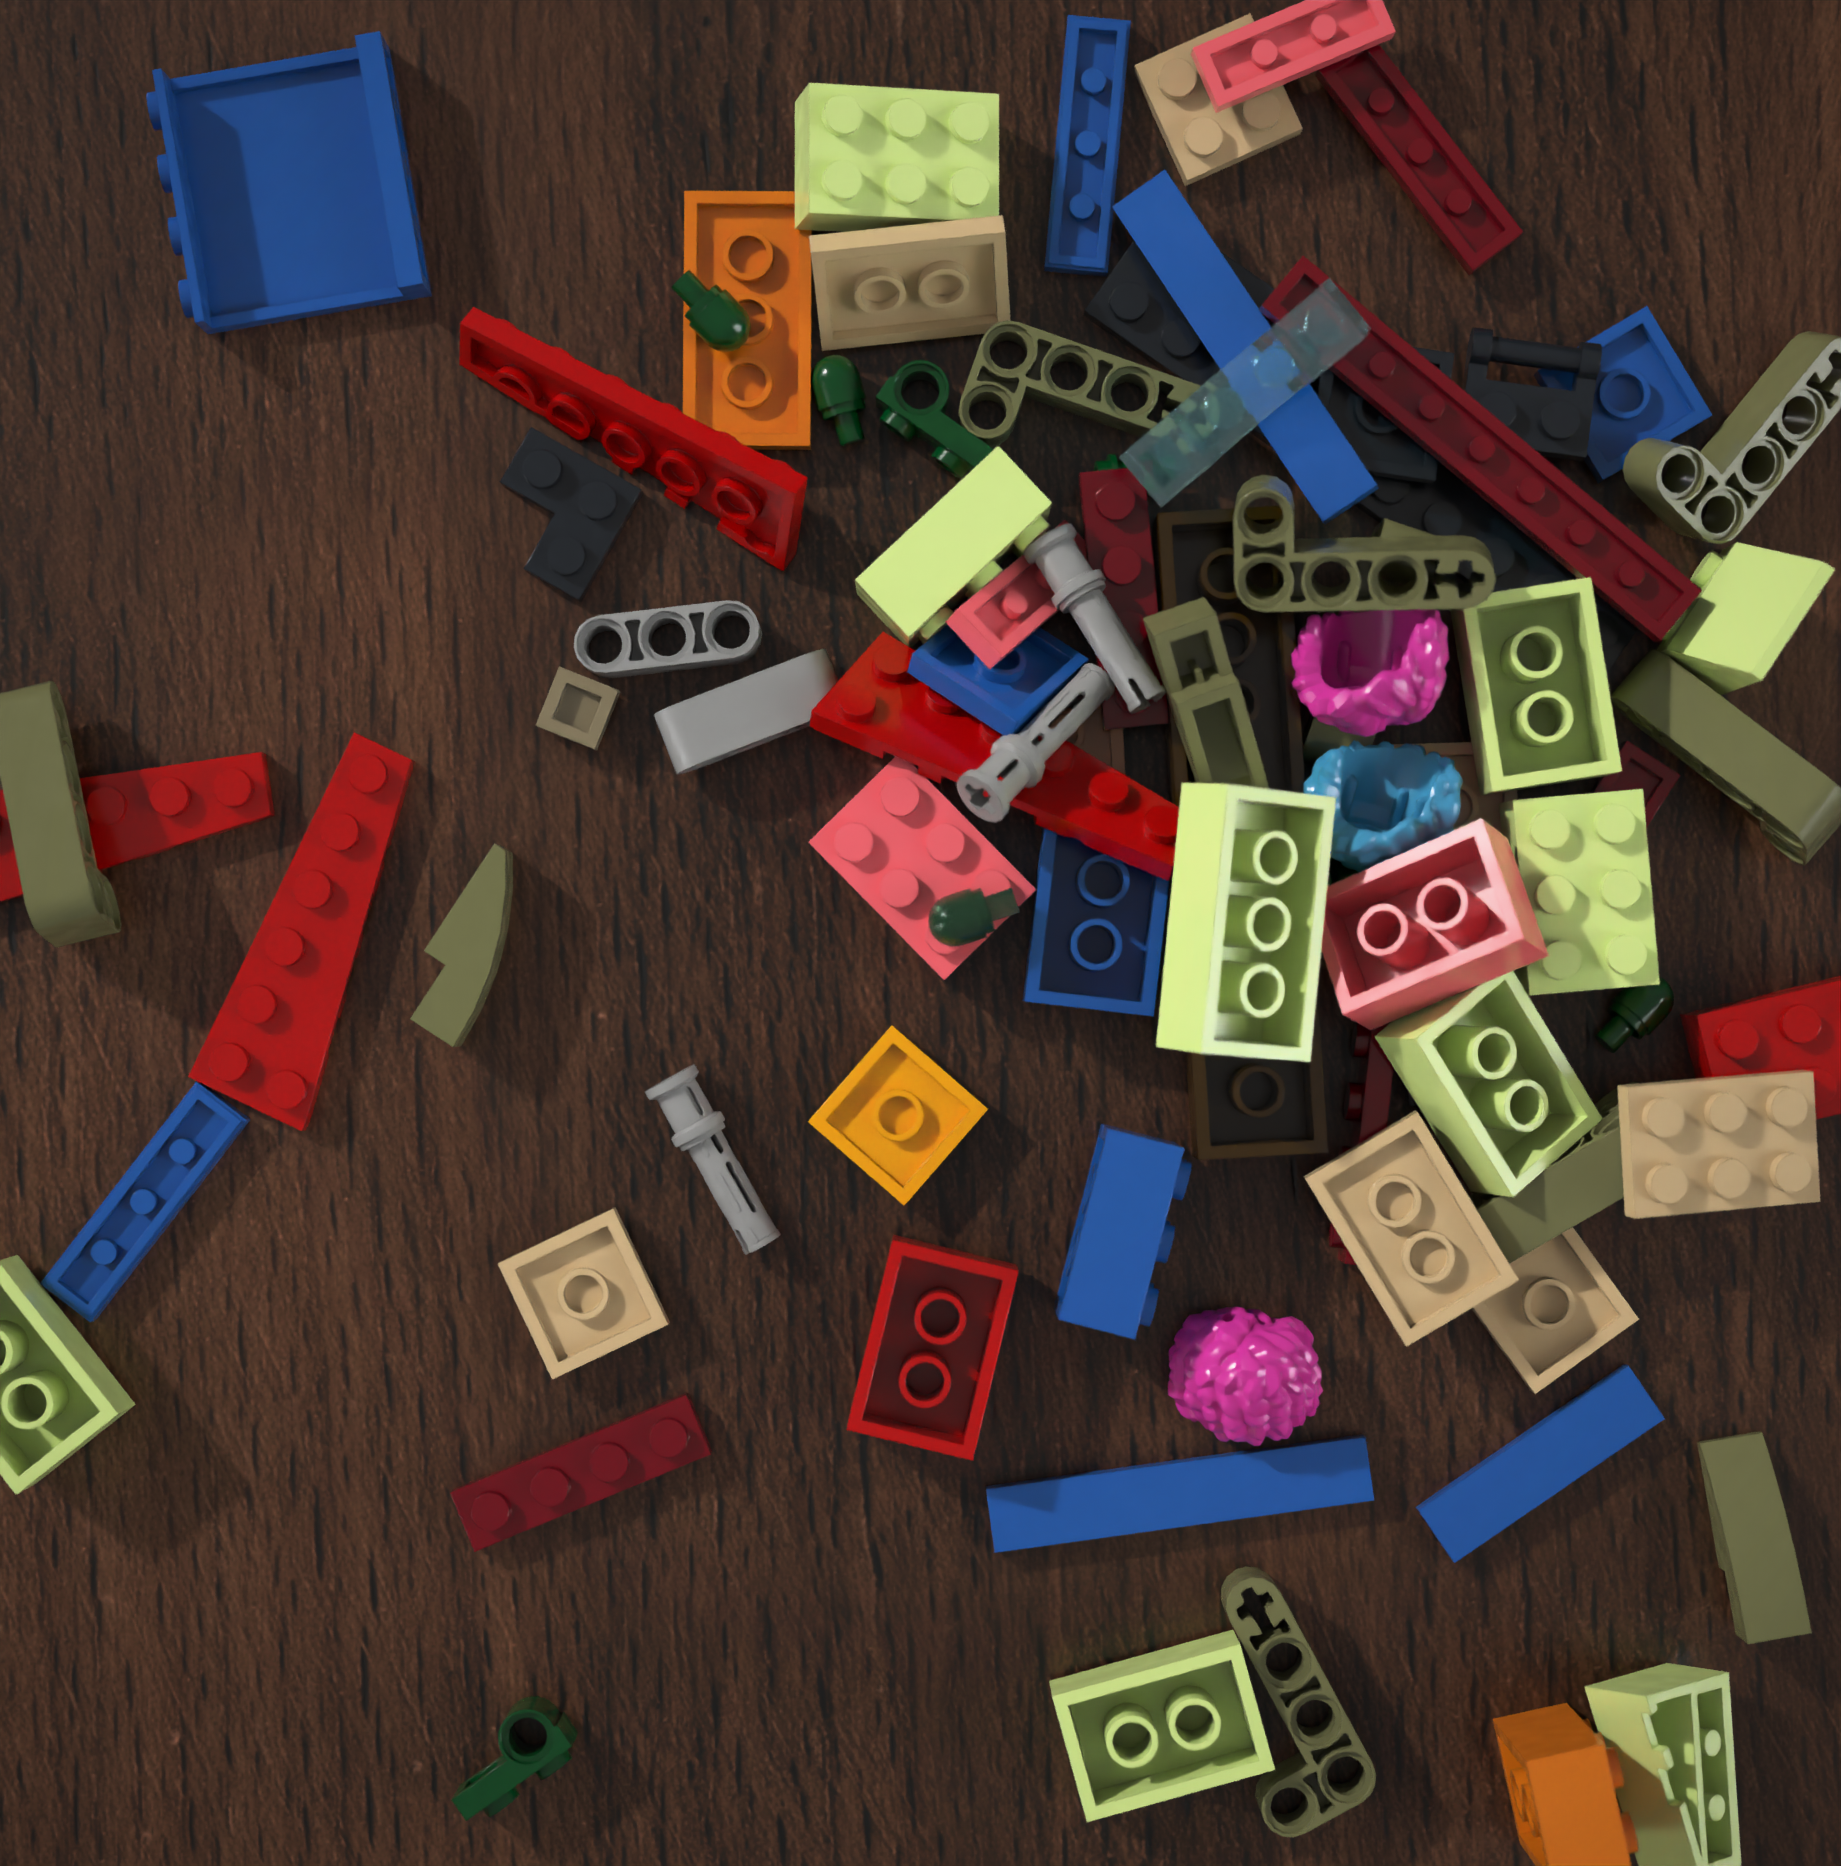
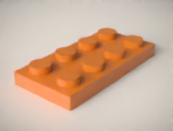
M684 191V274L690 270L708 290L716 284L722 290L726 289L748 313L751 330L747 341L740 348L730 352L717 351L707 345L689 326L690 321L684 315L690 307L684 302L683 414L716 431H723L732 435L740 443L753 450H811L812 260L809 236L812 235L813 230L795 229V191Z

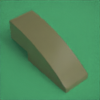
M1203 597L1144 617L1143 621L1196 783L1232 784L1269 789L1238 679L1233 674L1217 615L1206 598Z
M495 843L424 950V952L445 966L410 1020L452 1047L462 1046L482 1011L497 974L508 933L513 893V853Z
M1757 1431L1697 1442L1718 1566L1725 1571L1736 1635L1747 1644L1811 1634L1807 1605L1793 1540L1763 1433Z

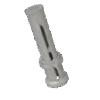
M1067 523L1058 526L1031 543L1024 550L1023 556L1028 564L1036 563L1054 592L1051 601L1056 609L1061 610L1062 613H1071L1128 705L1129 712L1131 714L1140 712L1150 706L1148 700L1158 701L1166 694V690L1156 679L1103 594L1106 588L1104 583L1106 579L1100 569L1092 570L1074 541L1077 532L1073 525Z
M1085 664L1078 671V674L1046 703L1017 734L1004 735L998 738L992 745L991 756L977 770L970 769L958 778L956 784L958 794L969 810L988 822L1002 820L1010 809L1009 802L1023 788H1031L1042 779L1045 769L1044 762L1076 732L1103 701L1108 700L1115 692L1114 683L1108 673L1095 664ZM1070 707L1072 711L1054 729H1050V724L1066 708ZM1039 736L1042 737L1041 742H1039L1037 739ZM1002 777L1003 780L999 781L997 778ZM985 790H986V791L988 792V794H989L988 797H984V796H983V792H984Z
M695 1064L646 1090L645 1094L649 1100H657L675 1132L671 1139L675 1147H679L681 1151L688 1150L714 1199L732 1227L744 1254L747 1255L772 1242L781 1234L767 1214L749 1178L721 1131L726 1127L723 1122L725 1118L721 1111H713L695 1079L699 1071Z

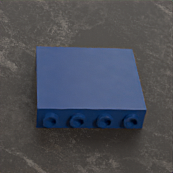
M380 31L355 35L356 47L172 79L167 76L162 68L152 70L155 91L147 92V107L154 130H162L166 150V154L157 156L158 172L164 192H173L177 215L168 218L169 237L175 255L184 256L187 279L179 280L178 282L181 306L185 317H194V322L207 334L432 296L391 53Z

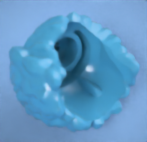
M1353 740L1349 747L1342 745L1339 749H1330L1319 757L1313 766L1312 775L1303 783L1304 794L1336 798L1330 857L1341 862L1346 868L1361 872L1453 832V825L1457 821L1461 809L1460 788L1463 779L1460 773L1456 771L1453 759L1441 758L1439 753L1435 751L1429 752L1426 755L1425 748L1422 745L1405 743L1401 747L1394 748L1393 744L1383 741L1379 745L1363 746L1360 742Z

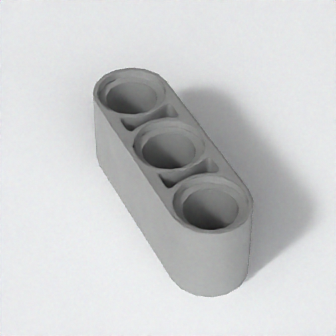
M726 600L598 615L587 619L580 625L574 637V650L578 660L591 673L601 678H619L738 664L749 660L756 654L761 645L762 631L756 615L747 605L739 601ZM730 616L740 617L746 620L750 626L749 637L746 642L734 649L724 648L718 645L715 640V629L718 623ZM668 623L681 626L686 633V642L682 650L671 656H661L655 653L652 647V637L655 631L660 626ZM613 631L619 634L622 640V650L619 656L606 664L593 661L589 654V644L592 638L600 632Z
M820 649L660 710L654 714L676 774L680 775L702 768L810 726L812 709L838 682V678L827 649Z

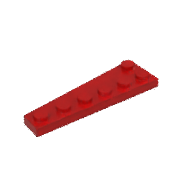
M473 307L460 322L459 365L532 412L542 415L551 424L576 440H583L588 436L593 437L602 443L606 452L613 458L612 463L632 475L638 467L663 482L667 486L664 496L685 509L689 502L692 501L721 519L716 528L718 531L774 567L784 571L797 552L808 477L798 473L783 461L773 460L749 448L732 435L723 431H716L683 414L677 407L669 403H661L628 386L622 379L614 375H606L573 358L564 349L550 346L518 330L517 327L507 320L495 318Z
M882 632L812 709L810 727L882 759L887 752L918 766L917 774L940 784L944 777L957 782L964 772L970 769L977 770L991 756L993 743L1003 735L909 674L907 671L911 656L915 650L887 633ZM1039 736L1037 739L1039 742H1041L1042 737ZM1067 740L1044 762L1045 769L1042 779L1031 788H1023L1009 802V805L1034 815L1035 824L1064 837L1078 839L1085 846L1167 881L1173 877L1179 807ZM1002 777L997 778L999 781L1003 780ZM986 790L983 792L984 797L989 796Z
M355 732L353 733L191 1069L189 1078L297 1130L305 1131L307 1129L330 1055L328 1051L337 1020L341 1017L347 997L346 989L356 957L359 955L363 942V931L373 897H376L384 870L386 852L391 846L412 774L414 760Z
M263 752L79 778L97 868L100 872L135 859H143L171 850L173 847L185 843H193L275 816L266 753ZM0 790L1 903L13 898L24 897L3 790Z

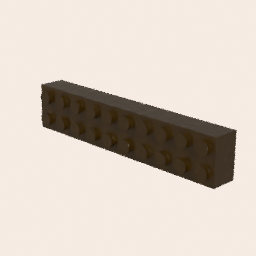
M1280 505L1246 507V512L1250 519L1259 524L1273 523L1283 513ZM1235 508L1158 513L1153 522L1158 613L1203 597L1206 598L1217 615L1231 668L1241 687L1269 789L1304 794L1303 783L1305 782L1300 699L1298 698L1297 690L1292 685L1295 678V670L1292 667L1291 654L1296 648L1294 612H1262L1252 610L1244 605L1238 597L1234 584L1233 518ZM1262 562L1252 566L1247 572V577L1257 587L1271 588L1280 583L1283 573L1274 564ZM1167 698L1169 723L1165 724L1170 802L1180 807L1182 783H1196ZM1318 987L1310 1062L1186 1051L1192 1157L1197 1160L1328 1152Z

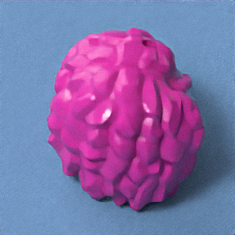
M1437 609L1339 611L1338 615L1326 612L1322 619L1319 615H1311L1307 618L1306 626L1300 629L1297 637L1298 645L1291 654L1292 667L1295 670V678L1292 682L1293 688L1297 690L1300 702L1308 707L1309 711L1313 716L1317 717L1319 722L1338 727L1340 731L1368 737L1377 732L1385 731L1388 725H1408L1419 722L1433 709L1446 681L1447 674L1444 668L1449 659L1446 640L1449 629L1442 623L1440 612Z
M1226 1307L1217 1311L1205 1310L1201 1314L1189 1315L1184 1321L1183 1327L1176 1333L1174 1338L1175 1344L1171 1346L1168 1352L1169 1368L1171 1370L1168 1381V1395L1175 1400L1176 1407L1181 1415L1193 1422L1199 1421L1205 1429L1214 1432L1218 1440L1222 1442H1227L1230 1439L1235 1442L1246 1441L1253 1446H1259L1265 1437H1269L1274 1441L1288 1439L1293 1431V1427L1303 1426L1306 1416L1311 1417L1315 1415L1316 1408L1319 1406L1318 1397L1323 1392L1320 1384L1322 1370L1317 1364L1318 1355L1312 1347L1314 1337L1303 1321L1292 1316L1280 1319L1271 1318L1258 1309Z

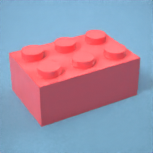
M895 756L809 841V844L945 980L1036 889L926 777L917 774L918 769L912 763Z
M1483 819L1327 886L1321 950L1342 1014L1369 1030L1378 1028L1549 956L1508 838Z

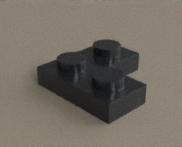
M531 427L500 480L504 487L554 514L523 569L568 596L582 602L641 499L643 491Z

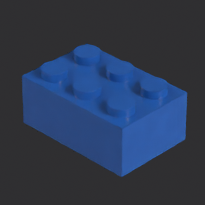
M1042 827L1022 1001L1154 1017L1169 881L1085 846L1078 839L1064 837Z
M1101 1123L1054 1304V1310L1059 1320L1131 1339L1136 1338L1139 1324L1150 1327L1159 1294V1289L1154 1288V1283L1150 1282L1155 1261L1166 1264L1175 1233V1226L1170 1225L1171 1222L1166 1220L1172 1198L1183 1200L1191 1172L1192 1163L1182 1158L1185 1148L1175 1142Z

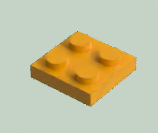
M891 1025L808 1122L905 1206L985 1114L988 1108Z

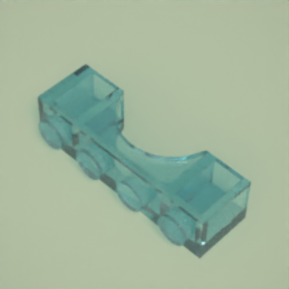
M1328 278L1131 444L1119 458L1158 505L1163 507L1211 467L1256 425L1295 393L1314 381L1367 336L1371 327L1334 282Z

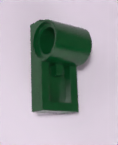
M916 360L905 364L896 372L894 377L890 376L875 396L876 407L884 412L879 421L886 428L907 442H910L915 435L936 449L931 458L942 468L960 479L963 478L966 472L970 473L994 450L945 415L949 403V383L941 368L932 362ZM926 380L936 387L939 396L932 406L926 409H915L903 400L902 392L904 388L912 381Z
M530 1696L519 1700L511 1707L499 1729L498 1745L503 1755L463 1782L454 1794L452 1802L466 1821L481 1810L485 1812L488 1818L495 1815L520 1795L515 1788L519 1783L534 1773L537 1774L540 1780H543L563 1767L572 1758L568 1749L572 1747L578 1731L564 1712L560 1713L551 1701L539 1696ZM522 1718L538 1720L546 1730L547 1740L539 1745L523 1743L515 1733V1722Z

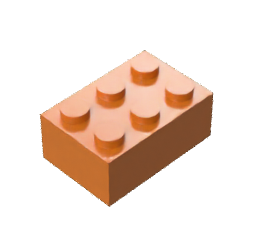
M1568 1703L1494 1718L1493 1724L1519 1842L1535 1866H1631L1629 1854L1638 1852V1841L1629 1813H1621L1614 1789L1623 1787L1624 1779L1615 1748H1607L1600 1732L1594 1733L1588 1719L1582 1720Z

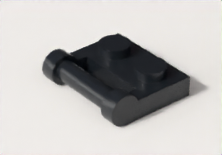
M1473 327L1468 342L1462 389L1540 455L1582 461L1587 456L1596 380L1602 357V345L1580 342L1577 348L1493 336V330ZM1489 362L1571 372L1574 373L1572 390L1486 379Z

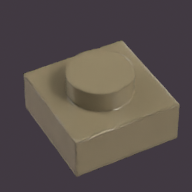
M559 666L535 726L597 751L621 692Z

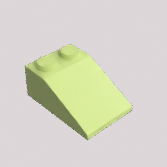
M1738 542L1723 549L1720 554L1711 550L1698 565L1690 579L1702 592L1663 637L1657 650L1672 658L1719 695L1762 681L1835 569L1822 561Z

